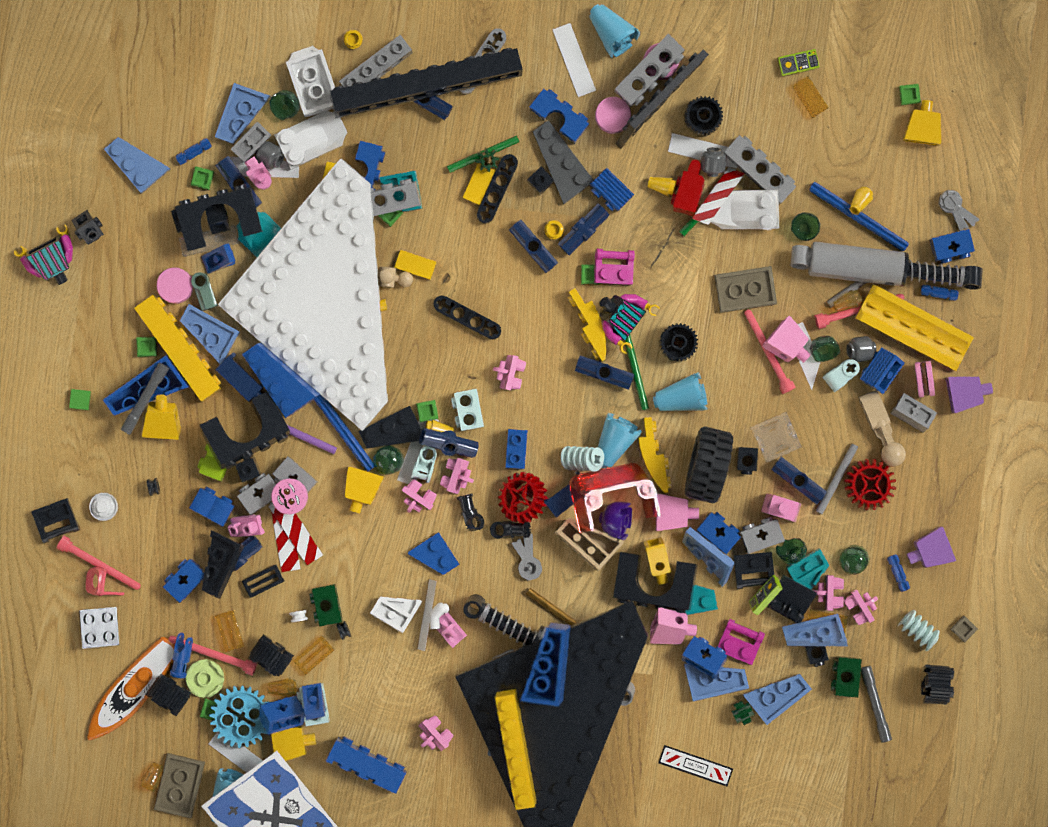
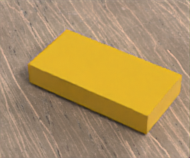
M480 163L477 164L463 196L464 199L479 206L496 172L492 168L488 172L485 167L480 170Z
M400 250L394 268L431 280L437 262Z

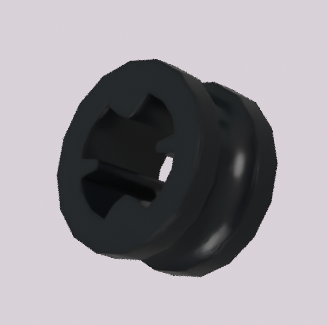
M154 478L153 481L147 479L149 495L153 496L154 493L159 495L158 479Z
M343 621L342 625L336 624L342 640L346 636L352 637L346 621Z

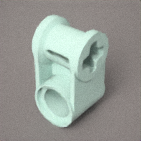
M847 359L826 373L822 378L832 391L836 392L858 374L860 366L855 360ZM847 364H854L853 372H846Z
M428 446L421 448L413 468L412 479L416 477L426 480V483L430 482L437 455L435 448ZM425 449H431L434 453L433 457L429 460L425 459L422 455Z

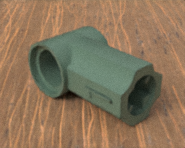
M201 272L194 274L191 283L195 289L201 310L204 311L218 306L208 275ZM198 276H204L206 279L205 284L201 287L196 284Z

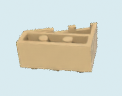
M570 517L555 532L560 539L596 571H599L625 542Z

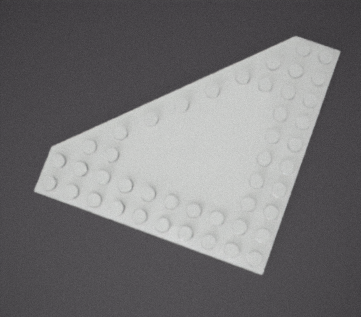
M340 159L218 305L363 431L388 402L380 293L377 276L378 268L375 251V231L373 226V206L371 201V184L343 159Z

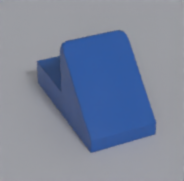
M229 243L201 256L208 274L235 264V258Z
M321 683L302 686L306 720L325 717L326 706Z

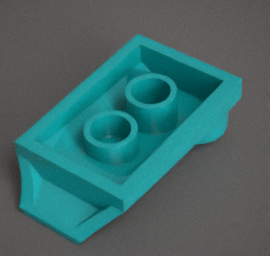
M258 212L262 232L243 236L240 222L236 226L238 240L256 257L262 253L282 229L265 212Z

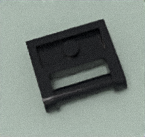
M68 498L31 511L44 544L50 542V539L71 531H80ZM69 518L70 524L46 532L44 527Z
M772 552L733 555L737 590L743 589V587L764 585L774 575ZM768 572V577L742 580V574Z

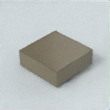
M963 615L952 626L951 630L965 643L978 628Z

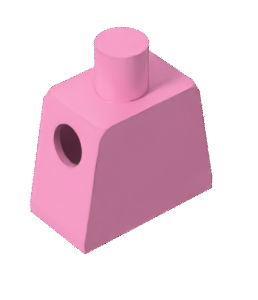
M790 316L786 317L762 345L763 348L786 362L791 361L796 356L804 363L811 355L803 348L809 340L808 337Z
M766 493L761 512L796 522L801 504Z
M657 494L656 531L687 527L688 519H699V508L688 507L687 499Z
M658 607L650 626V643L682 644L685 635L696 636L697 625L688 624L686 613Z

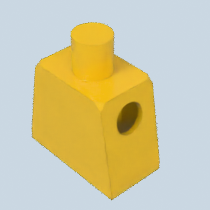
M922 100L921 110L914 109L911 112L903 141L933 146L941 145V114L932 112L933 101Z
M157 395L156 402H149L142 437L179 440L181 424L177 405L175 403H167L166 395Z
M348 466L345 498L352 499L349 511L360 514L363 503L371 505L384 480V476Z
M662 537L643 541L651 575L656 576L658 585L668 583L667 573H670L671 569Z
M303 726L271 734L274 752L278 751L285 761L305 755L307 753L306 746L317 744L315 733L304 734Z

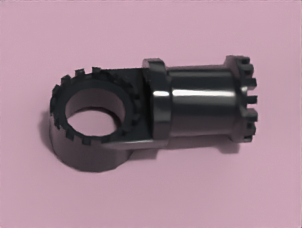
M473 493L467 494L465 497L464 495L456 497L460 503L461 516L464 517L465 526L469 529L468 531L481 530L484 527V518L474 507ZM473 517L477 521V527H475L472 523Z
M498 521L491 525L490 533L496 539L514 538L515 536L529 538L531 524L526 521L524 524L512 521ZM497 525H501L504 528L502 535L496 533Z

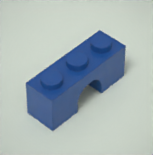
M543 88L529 106V109L544 121L551 113L557 112L562 114L565 124L560 129V133L575 144L589 126L588 118L580 112L576 114L572 111L573 107L566 101L562 103L557 99L558 95L550 89L546 91Z
M360 141L355 160L367 165L368 173L364 179L373 187L374 182L379 180L381 170H378L379 162L383 163L385 152L383 151V146Z

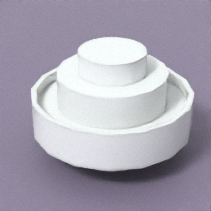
M99 493L91 499L89 510L95 519L107 521L116 515L118 503L113 495Z

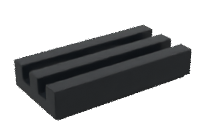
M277 564L243 580L242 583L249 597L252 598L285 580ZM275 570V574L248 586V582ZM278 576V581L258 591L251 592V589Z

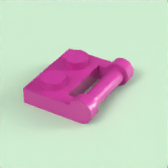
M596 248L594 283L633 285L634 250L619 252L603 251V249ZM602 259H626V265L602 264Z
M729 619L717 647L723 649L726 655L752 665L765 633L761 631L758 633L735 623V620ZM731 630L755 639L754 645L729 635Z

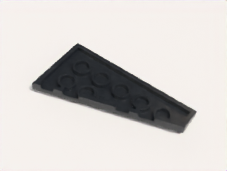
M704 49L699 54L695 52L688 59L690 63L687 66L683 64L676 72L678 75L674 79L670 77L664 84L666 88L663 91L659 89L651 97L652 99L646 102L639 109V112L627 121V124L622 128L624 133L616 143L620 149L624 147L631 136L638 132L643 123H646L671 96L672 92H675L685 79L689 78L709 55Z

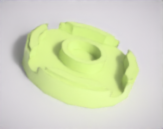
M208 659L199 660L193 663L187 670L186 685L190 692L198 697H212L223 687L225 680L224 672L215 661Z

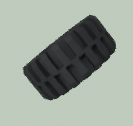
M706 426L698 431L685 483V495L688 498L712 504L719 501L726 481L733 449L734 437L730 432Z

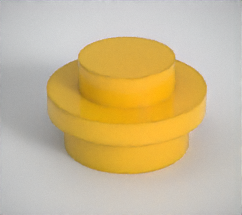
M350 30L344 35V43L348 48L357 49L362 45L363 37L359 31Z
M556 220L549 221L544 228L545 235L553 240L560 238L563 234L562 224Z

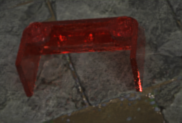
M636 463L600 469L596 472L574 475L570 479L569 485L579 533L594 530L591 511L597 510L602 506L603 498L601 493L635 486L637 495L642 499L645 518L661 516L655 486L643 469Z

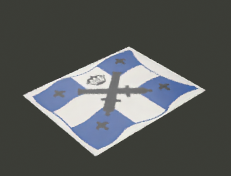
M278 751L274 752L202 805L218 827H337Z

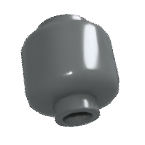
M266 141L255 152L257 162H262L267 169L278 168L284 160L281 148L269 141Z
M707 148V151H704L701 155V170L707 173L709 177H717L718 174L725 171L726 154L720 148Z
M868 336L855 337L847 344L846 352L848 357L856 362L869 361L876 352V344Z

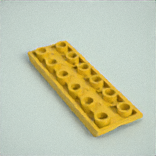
M874 284L855 319L955 372L974 338Z

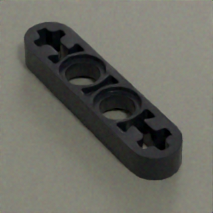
M506 154L501 159L477 211V219L483 224H489L494 219L517 169L518 160L514 155ZM512 158L515 165L509 167L508 172H511L509 176L506 172L500 171V169L505 170L506 163L504 161ZM499 175H504L507 178V183L503 186L496 183V178ZM492 192L499 195V200L496 203H491L488 200V195ZM486 202L489 206L495 207V209L492 210L490 208V219L482 220L480 213L486 211L487 206H483Z
M441 295L435 298L434 308L439 313L488 339L494 340L500 337L501 327L496 322L446 296ZM445 299V303L448 306H451V303L455 304L451 309L450 315L446 313L448 311L447 308L439 309L438 300L442 301ZM456 308H462L465 311L464 316L460 319L456 318L453 314ZM477 316L481 319L482 323L479 327L475 328L471 326L470 321L473 317ZM485 321L489 322L487 324L488 327H497V335L493 334L492 336H490V332L486 329H484V332L480 331L483 328Z

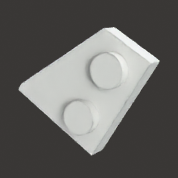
M380 597L370 614L403 634L422 601Z

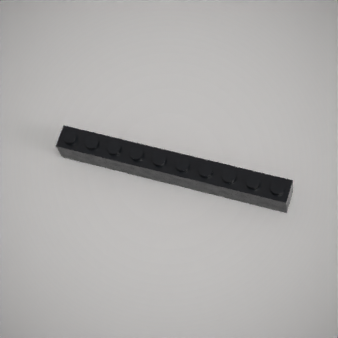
M506 48L498 53L488 52L476 58L470 56L463 61H449L445 65L440 66L431 65L423 70L413 69L401 75L395 73L388 78L382 79L378 77L370 82H356L348 87L338 86L330 90V99L335 118H341L521 77L523 68L517 48Z

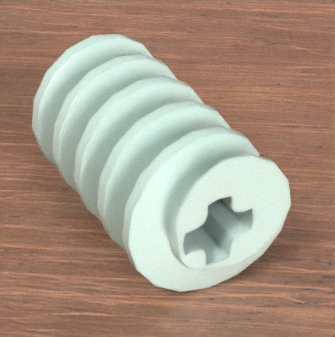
M566 446L561 452V463L567 470L596 472L603 466L604 452L598 447Z
M911 610L903 617L898 626L904 625L902 628L903 632L909 629L907 635L909 637L915 634L913 641L915 642L920 639L919 646L921 647L926 644L925 651L927 652L938 641L940 631H933V625L927 626L928 621H921L922 616L917 615L915 617L916 611Z

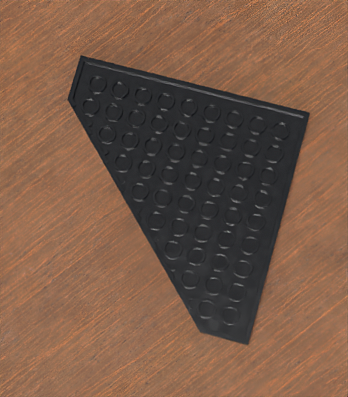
M633 600L570 626L563 701L559 706L520 701L542 639L455 676L514 807V798L495 696L500 691L513 689L517 691L536 795L535 807L516 810L524 827H572L648 638L647 631Z

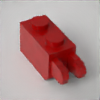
M697 159L691 161L688 171H683L682 176H678L676 187L679 188L677 194L673 193L671 199L674 212L694 216L698 210L705 180L700 175L701 163Z

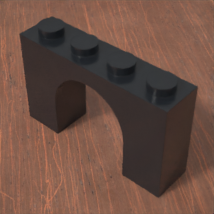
M246 184L236 186L235 191L228 192L227 189L217 191L216 196L209 197L208 194L198 196V200L190 202V199L178 202V206H175L187 252L207 246L201 226V218L204 211L214 204H226L235 210L240 221L243 236L262 232L251 187H246Z
M268 392L251 399V405L261 422L262 430L250 442L239 443L229 438L217 416L200 424V432L221 470L224 468L230 469L237 464L236 462L242 459L244 461L254 456V453L258 451L264 452L276 442L282 443L290 436V429Z
M620 552L613 598H618L617 602L627 603L629 600L637 602V606L648 607V604H654L656 609L658 607L664 609L672 607L674 611L679 613H686V610H691L698 564L677 561L671 589L664 595L652 596L647 594L639 584L638 574L641 555Z

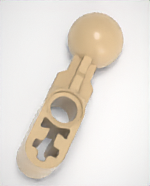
M875 390L858 397L872 431L874 430L876 437L881 439L884 447L881 451L883 462L891 467L901 465L905 460L906 451L901 444L894 442L892 438L893 430L890 426V418L878 391Z

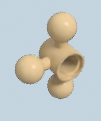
M379 266L377 274L378 285L394 288V283L398 282L403 287H409L413 283V276L409 272L395 275L396 268Z

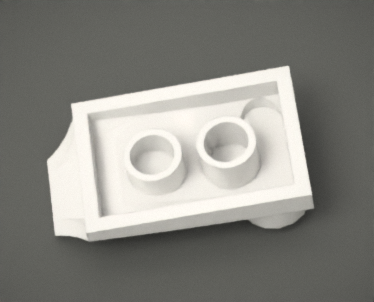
M311 46L291 53V57L286 64L304 116H313L333 109L330 90H333L335 85L322 49L318 50Z
M325 111L288 129L281 130L275 134V137L292 170L343 146L344 138L348 132L341 118H335L334 112Z
M733 190L711 220V223L721 229H779L778 190Z

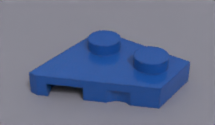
M439 532L408 552L410 556L443 575L460 565Z

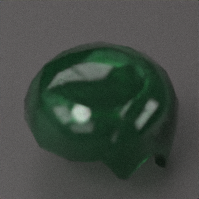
M281 90L275 93L269 101L270 110L280 120L294 117L300 109L299 99L293 92L288 90Z
M799 213L791 222V232L799 240L810 241L815 239L820 232L821 223L813 213Z
M829 335L817 337L811 342L809 348L816 362L832 360L840 353L838 342Z
M392 445L381 447L373 457L374 467L379 473L384 475L398 472L404 463L403 453L399 448Z
M800 538L785 539L783 546H776V554L785 564H797L807 553V546Z
M854 544L843 550L839 562L841 568L846 573L856 575L867 568L870 557L868 551L863 546Z

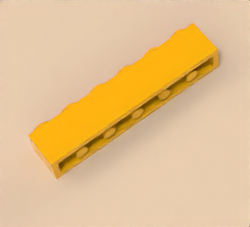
M152 295L134 309L200 401L204 402L222 389L220 387L222 382L216 374L212 375L208 369L211 367L205 359L201 360L197 355L199 350L195 344H190L187 341L188 335L182 327L180 329L177 327L175 316L171 312L167 313L164 309L166 304L160 296L156 298L155 295Z
M516 689L497 692L495 700L515 809L532 808L536 804V795Z

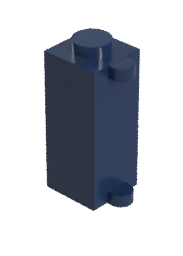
M233 352L216 368V371L248 402H251V399L263 394L261 391L264 389L262 383L259 384L233 359L236 356Z
M575 471L578 476L576 479L548 500H544L556 518L593 490L591 488L593 483L587 475L583 477L579 471Z

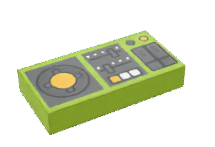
M816 49L778 57L782 77L820 68Z
M772 575L750 599L749 604L754 614L759 615L782 590L778 577Z

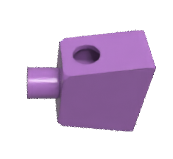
M979 377L946 378L952 414L983 404V396L993 394L992 384H981Z
M941 526L914 541L916 550L907 553L910 564L921 561L923 567L956 561L944 528Z

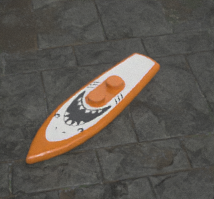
M161 637L107 690L92 716L87 736L89 741L102 737L123 725L146 702L149 697L145 694L157 676L161 673L166 675L174 663L172 658L175 644L171 643L168 638Z

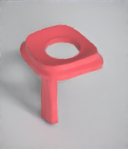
M93 567L87 572L86 591L95 596L124 595V592L104 591L106 569ZM95 574L98 577V584L96 588H94L93 586V578Z

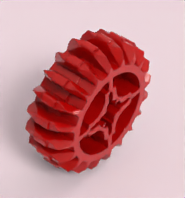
M865 459L864 466L861 461H858L857 465L859 468L857 469L853 465L851 469L854 473L847 472L851 480H844V482L850 483V486L844 487L845 490L851 489V493H848L847 497L854 496L851 503L854 504L858 500V508H861L863 503L865 504V510L869 509V505H871L872 510H876V504L883 508L882 501L888 504L890 501L886 497H894L890 490H896L895 486H891V483H895L896 479L890 480L889 478L894 475V472L887 474L886 471L890 467L887 465L882 468V461L876 465V459H872L871 464H869L868 459ZM868 468L879 471L871 478L862 473L863 470ZM857 476L863 484L858 493L855 488ZM882 477L885 479V490L883 493L878 486ZM866 480H875L873 483L875 489H866L868 486ZM871 491L879 498L868 501L862 497Z
M530 472L514 473L513 477H507L508 482H502L504 488L499 489L502 492V495L498 496V499L501 500L498 504L499 507H502L501 512L506 514L505 517L515 523L524 524L525 521L530 523L532 518L538 519L537 513L542 514L541 508L547 506L544 500H547L548 497L544 494L548 490L543 488L544 482L540 481L538 476H534ZM526 483L525 486H522L520 489H517L520 485ZM525 506H529L526 510L519 512L521 509L523 510Z

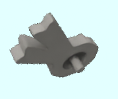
M946 190L940 195L939 207L943 212L953 214L959 231L968 228L965 220L972 226H975V222L979 221V218L962 207V198L957 191Z
M530 534L529 538H524L525 547L520 539L512 543L522 559L518 567L519 573L526 580L537 579L542 572L541 562L533 557V534Z

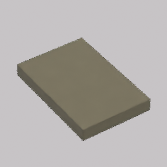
M771 266L714 275L720 313L777 304Z
M167 753L154 810L192 818L205 761Z

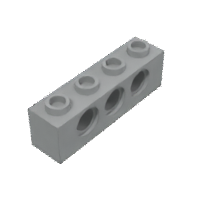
M667 34L615 88L614 92L630 107L634 104L637 106L644 99L642 95L647 90L651 92L658 85L656 81L660 77L665 78L671 71L669 67L673 63L677 65L685 57L683 55L685 49ZM665 53L669 56L670 60L663 63L659 60V55ZM652 67L656 70V75L650 77L646 74L645 70ZM640 81L643 84V88L635 90L632 87V83Z
M399 35L339 82L342 86L348 87L356 82L365 83L370 82L374 78H381L413 53L412 49L402 36Z
M739 135L724 151L726 157L762 190H778L780 205L796 188L794 185L795 181L789 175L784 176L780 172L781 168L775 162L770 163L766 159L767 155L762 150L753 148L751 146L753 143L746 136L742 138ZM742 152H750L752 159L749 161L743 160ZM763 164L766 172L763 174L758 173L756 165ZM777 177L780 180V185L777 187L772 186L770 178Z
M411 179L402 180L399 185L395 186L392 183L384 184L378 190H374L371 187L373 216L421 205L416 181L411 182ZM402 191L404 199H395L394 192ZM382 195L386 201L382 205L377 204L375 197Z

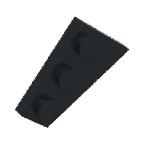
M408 406L358 432L366 448L419 441L422 429L411 407Z
M211 530L210 537H212L207 552L209 559L208 565L205 567L202 591L221 599L244 546Z

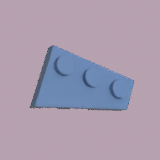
M234 83L215 138L234 144L271 96Z
M120 137L116 138L104 149L140 193L147 190L170 170L166 165Z
M190 304L180 319V322L219 364L225 360L240 333L238 330Z
M690 527L685 532L682 542L697 559H702L706 563L707 571L710 574L714 572L720 579L718 583L723 587L729 579L735 562L728 555L718 550L713 543L703 538L699 532Z
M839 614L782 627L787 646H848Z
M684 664L693 702L749 689L745 669L722 667L717 677L713 679L693 666Z
M797 674L742 695L765 724L768 725L812 689L803 677Z

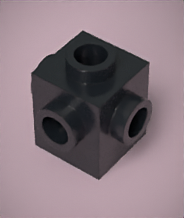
M88 210L71 220L76 228L74 231L80 241L84 239L88 245L104 235L101 230L103 226L97 216L93 218Z

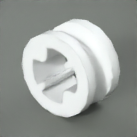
M306 610L289 613L292 616L290 621L308 620V617L305 616Z

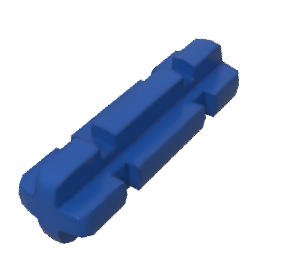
M205 138L200 141V144L196 143L186 149L184 153L181 152L176 155V160L182 165L188 159L191 160L203 153V150L210 149L212 147L211 143Z
M922 285L920 291L921 295H931V297L942 299L949 298V300L956 301L959 295L957 290H948L947 288L936 286L930 287V285Z
M898 555L889 556L888 562L892 565L891 569L896 582L899 583L900 591L903 592L910 589L902 565L899 564Z

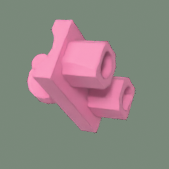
M255 157L246 161L245 165L249 169L246 174L253 184L261 190L268 189L272 183V176L262 162L258 163Z
M507 355L506 362L500 361L499 368L493 367L492 371L498 372L496 379L501 380V389L521 388L522 379L514 378L516 370L521 372L525 370L526 362L518 359V356Z
M449 458L446 468L453 470L451 478L443 476L440 485L447 488L449 492L459 494L460 488H466L467 482L473 483L474 479L469 478L471 470L467 469L469 461L460 458Z
M415 479L402 489L404 493L414 499L413 501L409 498L404 500V503L409 505L407 512L410 513L412 509L420 512L422 507L417 505V502L431 510L437 494L428 489L423 497L418 495L417 492L422 484Z
M252 514L231 518L232 524L228 526L230 536L240 537L264 534L265 531L261 526L260 515Z
M826 575V590H824V583H818V590H813L818 595V602H824V595H826L825 610L843 607V597H835L833 592L834 589H844V579L834 577L833 575Z
M857 590L851 591V595L844 600V603L849 610L856 605L859 606L861 611L853 615L857 625L874 621L875 619L867 606L872 611L876 610L877 607L874 602L878 600L877 596L871 598L868 592L863 594L866 600L864 602Z
M449 613L443 614L439 618L440 629L437 630L452 648L467 636Z
M437 716L426 719L418 725L423 731L419 736L424 741L420 746L424 748L428 745L432 750L437 746L442 751L449 746L448 743L453 738V734L448 729L439 734L436 728L441 724V721Z

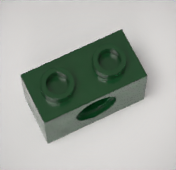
M336 584L313 588L312 593H309L311 604H315L316 612H313L315 623H319V627L343 622ZM323 600L330 602V610H322L320 605Z
M837 656V659L833 660L832 671L835 672V679L831 680V691H833L835 696L858 698L862 659ZM845 671H848L851 676L847 682L841 680V674Z

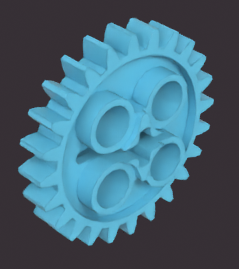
M241 685L240 690L233 686V692H230L227 688V695L220 693L221 700H214L218 705L211 706V709L215 711V713L209 715L215 718V720L210 722V725H216L213 732H220L217 736L218 739L223 736L225 737L223 740L224 744L230 740L231 747L235 742L238 744V748L241 747L242 743H245V746L248 747L249 741L255 745V738L262 740L260 734H267L259 716L255 719L249 717L251 709L256 708L260 711V705L268 703V701L262 702L265 697L264 695L257 696L258 690L252 693L251 686H249L247 691L244 690L243 685ZM236 698L243 700L241 708L233 706V701ZM226 707L232 708L239 714L244 712L245 718L254 722L256 725L253 727L243 719L237 721L238 717L232 712L226 710ZM226 714L233 717V721L229 725L222 722V718ZM241 725L249 727L247 734L241 735L238 732Z

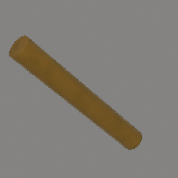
M529 588L526 594L568 625L573 626L577 622L533 589Z

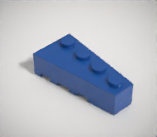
M262 343L256 344L242 354L285 418L293 415L321 395Z
M167 354L103 399L114 416L135 407L159 362L169 367V370L162 382L157 386L149 402L155 400L157 395H169L189 387V384Z
M550 623L546 628L520 701L559 706L562 703L570 625Z
M345 736L337 738L326 762L332 764L335 761L341 769L350 772L353 770L358 777L365 780L371 779L373 780L372 783L395 794L397 793L407 773L404 770L405 766L397 762L392 764L387 761V757L379 753L374 755L370 753L369 748L363 745L358 747L352 744L353 740Z

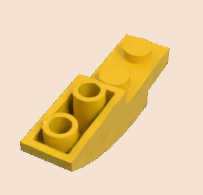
M576 288L568 292L570 295L568 300L572 307L577 306L580 311L577 315L582 323L586 322L588 324L582 328L584 333L581 336L586 344L590 342L594 348L591 352L595 359H600L603 362L606 360V338L601 318L593 301L591 300L585 304Z
M652 417L643 418L645 437L638 438L641 455L656 485L663 493H668V488H671V479L666 476V469H669L668 458H664V454L656 455V451H659L658 440H654V432H657L656 420L652 421Z

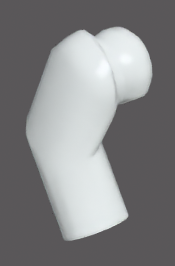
M438 603L430 611V629H440L439 618L449 612V606L446 603Z

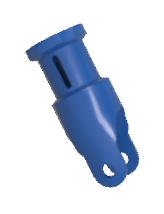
M182 632L176 638L172 658L174 663L172 670H170V675L175 678H186V667L190 661L193 638H187L184 646V633Z

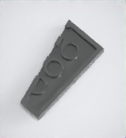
M546 121L534 130L533 134L554 179L562 202L566 204L591 185L594 180L551 123Z

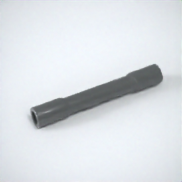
M159 362L135 407L122 425V431L131 435L139 421V417L157 386L162 382L169 367Z
M871 665L862 667L861 674L870 698L881 743L891 741V733L884 716Z

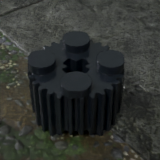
M700 96V98L696 97L692 102L690 101L684 114L685 125L688 129L690 128V132L693 131V134L697 133V136L699 134L701 136H709L718 130L723 121V111H721L722 107H719L720 103H717L718 100L711 99V96H704V98ZM706 112V117H709V119H700L699 113L703 114Z
M675 323V325L668 326L662 332L659 340L661 344L659 346L661 347L660 350H663L662 354H665L668 360L676 362L686 361L696 352L695 350L698 348L696 347L698 345L697 335L694 334L695 331H692L693 328H689V325H682V323L678 325V323ZM677 337L679 340L683 339L684 343L681 344V348H679L678 345H674V342L676 341L675 338Z
M263 634L251 650L248 658L254 663H258L271 675L279 676L285 671L294 655L286 650V647L282 644L272 642L271 638Z
M925 664L923 672H926V676L921 681V695H925L923 703L946 705L950 702V698L954 696V687L951 686V679L953 680L954 668Z
M161 673L145 695L150 697V700L166 710L169 709L171 714L177 716L190 698L191 692L177 685L174 679Z

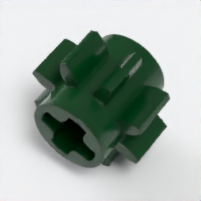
M485 147V152H477L480 157L475 162L481 163L480 170L485 167L490 172V168H497L495 162L500 160V158L493 156L496 152L494 149L488 152V149ZM490 157L492 161L490 163H485L483 158Z
M742 701L734 704L735 709L731 712L737 724L742 722L743 725L752 722L750 717L754 716V712L750 704H743Z

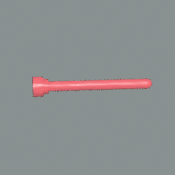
M903 294L895 295L904 300ZM862 305L830 315L823 313L814 315L817 328L820 330L826 328V325H830V322L857 315Z
M747 309L744 314L762 347L766 338L752 311ZM762 347L780 381L779 389L782 395L795 389V384L789 378H786L775 355Z
M65 535L58 543L56 549L62 552L69 551L95 567L106 569L107 574L135 590L140 589V583L74 546L73 542L70 541L71 539Z
M170 636L169 641L175 644L177 637ZM192 644V651L243 668L242 670L245 671V674L253 676L257 664L252 660L243 661L204 646Z

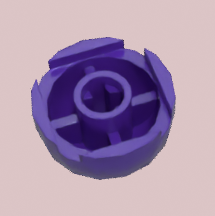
M613 502L605 508L604 512L600 513L599 523H602V529L606 534L616 539L626 540L628 534L625 533L626 529L631 528L632 508L628 507L631 505L630 503Z

